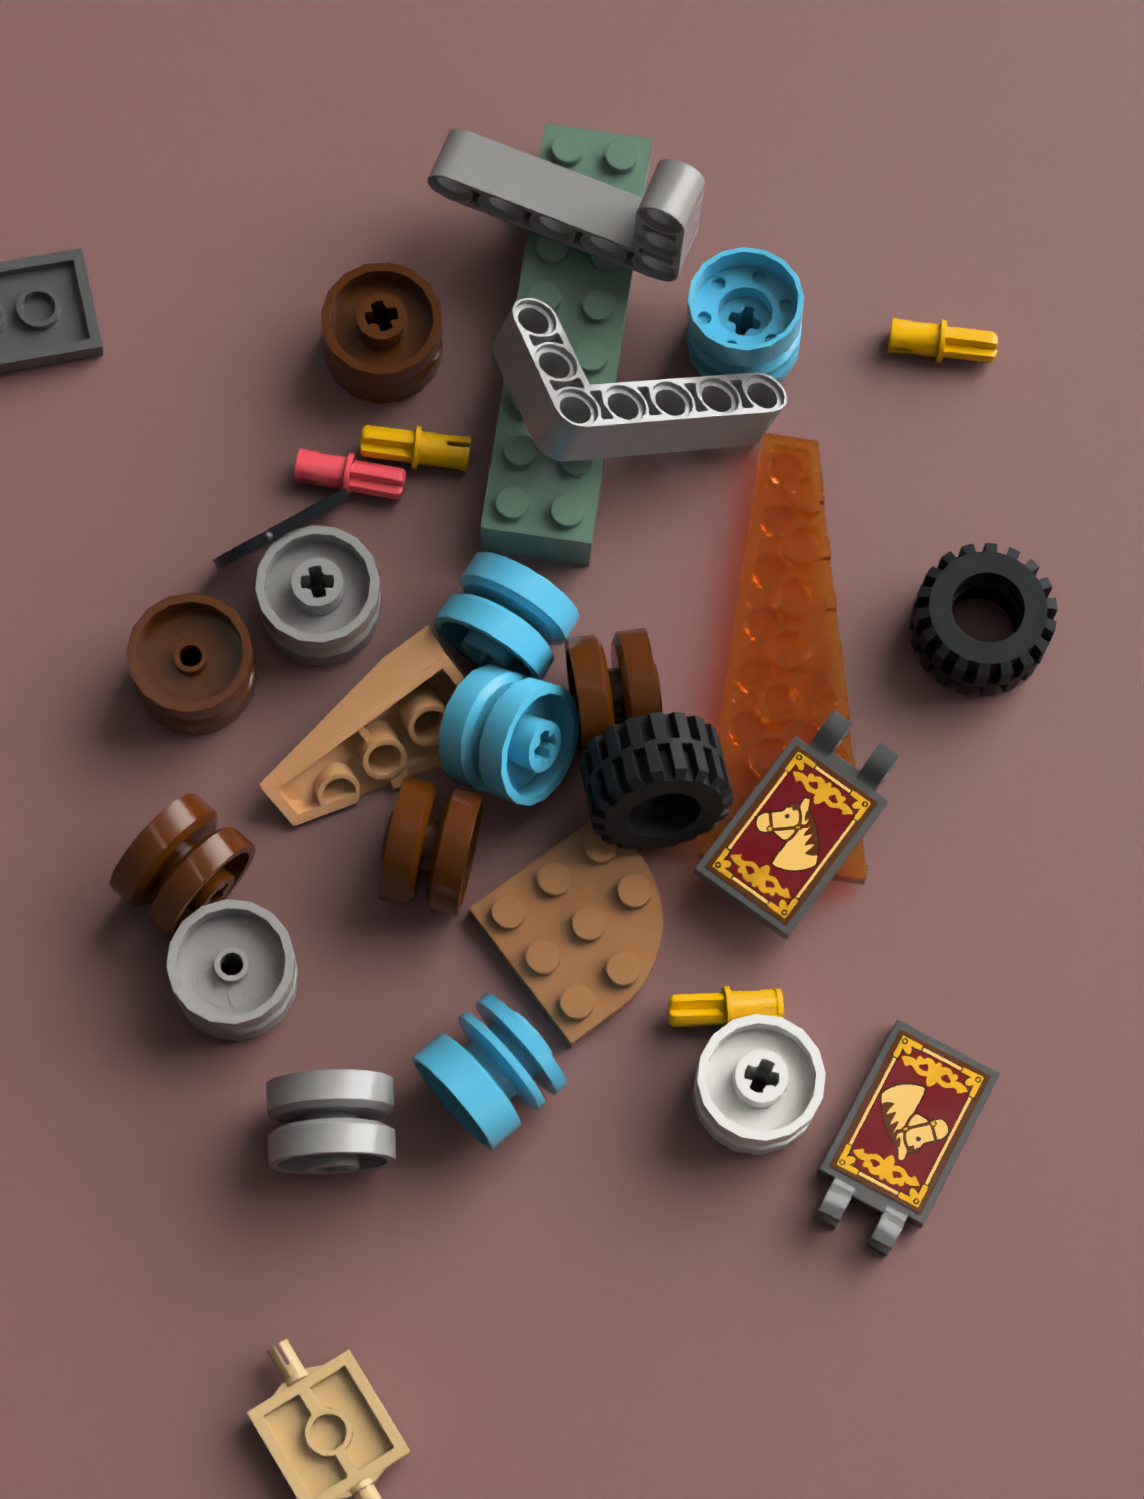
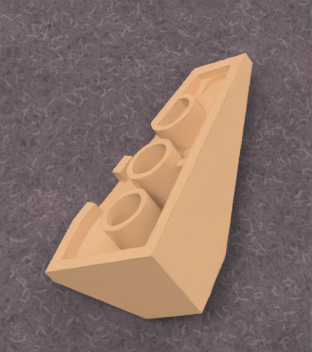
M427 625L383 657L260 783L261 789L293 826H297L358 802L360 795L389 784H391L393 789L401 787L406 776L411 777L437 766H440L443 770L439 756V729L448 701L458 684L467 674L430 626Z

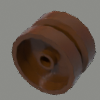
M386 262L364 264L345 273L330 288L321 310L325 361L336 383L352 396L376 404L400 402L421 392L436 376L443 356L441 305L430 283L410 268Z
M196 593L170 596L148 608L132 628L126 652L137 698L149 717L168 730L189 735L216 732L238 719L252 700L257 674L249 630L237 612L219 599ZM192 663L194 666L188 667L186 665Z
M645 628L617 631L611 642L612 668L607 667L603 646L595 635L566 638L567 681L569 693L575 699L579 715L577 747L580 757L582 752L589 748L588 743L594 737L603 735L604 730L615 725V722L621 724L626 719L635 716L642 717L649 715V713L662 712L658 671L654 663L651 644Z
M408 776L403 779L394 811L391 812L382 848L379 900L407 906L417 896L423 873H429L426 888V903L429 910L458 917L465 898L475 856L485 793L456 787L447 796L441 819L437 820L435 816L438 791L435 783Z
M196 793L186 794L172 802L140 832L119 860L109 882L111 889L132 908L150 904L147 915L149 923L169 941L173 938L181 922L201 906L227 898L249 868L256 852L254 844L234 827L216 830L217 812Z

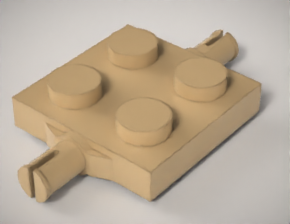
M288 1339L278 1344L289 1361V1365H286L275 1346L270 1348L266 1353L271 1358L284 1382L272 1397L249 1410L247 1414L297 1499H350L352 1497L354 1499H382L374 1483H376L386 1469L409 1456L411 1451L351 1351L348 1349L324 1365L305 1369Z

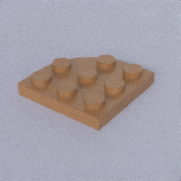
M591 821L469 907L470 916L570 1048L616 1016L639 994L654 968L662 939V904L659 890L648 865L636 848L627 850L618 848L617 844H608L603 841L601 835H596Z

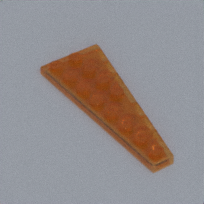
M763 433L717 732L734 799L732 806L728 808L729 813L724 820L716 822V827L709 832L702 833L698 859H702L795 735L810 745L833 710L850 720L842 644L839 640L836 614V592L833 588L830 562V540L827 536L824 510L825 497L819 445L816 440ZM849 728V735L835 753L856 768ZM863 839L832 880L864 885L867 865H865Z

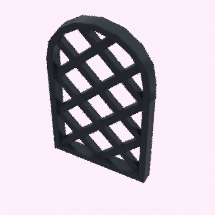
M344 488L214 558L213 562L217 569L230 564L348 500L350 496L347 490Z

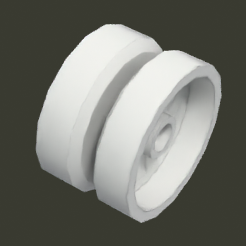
M762 1014L734 1019L712 1035L700 1055L692 1094L698 1119L714 1140L735 1152L764 1155L783 1150L804 1134L823 1099L826 1072L817 1046L803 1029L786 1019ZM753 1079H759L766 1084L762 1093H757L750 1089Z

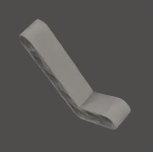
M452 129L449 131L427 179L428 185L435 192L449 200L651 278L669 282L675 281L678 278L698 232L705 187L704 177L694 167L678 160L663 159L657 164L642 198L463 129Z
M534 298L519 299L513 305L493 339L491 346L493 355L534 444L545 456L556 461L566 462L754 445L763 439L787 402L786 392L777 380L764 373L756 372L590 385L556 313L546 303Z

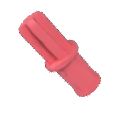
M300 448L295 464L294 483L322 486L335 490L345 488L348 494L351 491L397 500L404 493L406 471L403 468L356 460V454L349 453L348 457Z

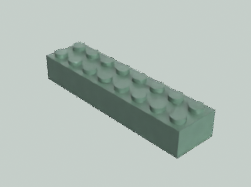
M545 123L539 158L643 198L646 192L652 138ZM528 230L516 302L523 298H534L546 303L553 309L590 385L617 383L634 271ZM505 379L481 519L480 550L589 566L605 458L564 462L545 456L534 444Z

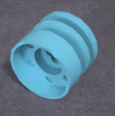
M741 247L722 251L701 265L691 280L687 300V347L693 366L702 376L756 372L769 375L779 382L788 375L798 359L804 294L798 275L785 260L766 250Z
M485 993L476 1001V1008L488 1027L471 1013L464 1012L458 1017V1023L469 1042L465 1047L450 1036L440 1032L412 1057V1062L428 1087L454 1118L479 1143L493 1151L521 1126L520 1118L510 1102L514 1096L529 1107L539 1110L545 1105V1099L535 1082L549 1093L556 1095L567 1085V1080L554 1060L549 1046L535 1028L522 1015L511 1010L496 996Z

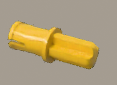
M892 318L888 340L889 353H909L936 357L935 360L938 363H942L943 357L991 363L996 357L998 347L996 333L947 326V320H941L940 324Z
M366 425L361 431L359 450L360 455L363 457L411 463V469H417V465L467 471L471 436L422 431V426L416 425V431Z
M722 986L721 993L674 994L668 998L667 1017L672 1027L717 1025L724 1027L734 1019L754 1014L776 1017L784 1015L783 995L780 988L756 991H731L730 986Z

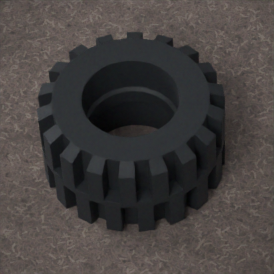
M985 543L982 552H976L974 544H969L961 547L958 557L951 551L942 556L938 567L932 566L927 572L923 584L920 586L910 617L909 630H914L911 639L913 651L923 652L919 662L926 672L935 667L939 671L935 681L946 687L948 682L952 680L959 684L957 693L969 695L972 687H979L980 697L992 696L997 686H1000L1005 693L1014 689L1020 678L1026 681L1033 674L1037 664H1040L1054 635L1057 621L1053 620L1058 611L1056 598H1048L1052 590L1048 577L1038 580L1036 574L1040 567L1032 559L1024 565L1017 560L1020 551L1009 547L1006 555L998 553V544ZM970 598L990 600L998 604L1008 614L1013 625V634L997 642H982L973 639L965 634L955 622L952 607Z
M656 712L642 717L635 716L626 719L625 722L619 725H612L605 729L603 735L594 737L588 743L589 748L584 750L580 757V773L593 829L596 835H601L603 841L608 844H617L618 848L652 850L655 848L673 847L683 842L687 843L696 839L698 835L707 833L715 828L716 822L724 820L729 813L728 808L733 804V791L719 735H717L716 729L711 724H705L703 718L695 715L686 717L685 713L681 712L669 714Z

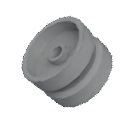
M310 525L287 532L269 546L258 565L255 592L266 637L282 655L302 665L327 667L348 661L367 647L379 627L381 612L380 578L372 554L358 538L336 527ZM316 595H324L323 597H320V598L314 597V596H316Z
M225 899L203 905L181 922L169 943L166 968L179 1009L195 1028L215 1039L243 1041L264 1035L285 1018L296 999L299 972L289 933L273 913L253 902ZM234 964L241 966V971L238 974L227 975L228 966Z
M330 1069L290 1073L274 1077L266 1082L267 1114L272 1119L284 1124L267 1134L268 1166L270 1169L293 1174L329 1175L373 1171L387 1168L396 1163L395 1129L379 1122V1120L395 1111L394 1080L392 1076L368 1070Z

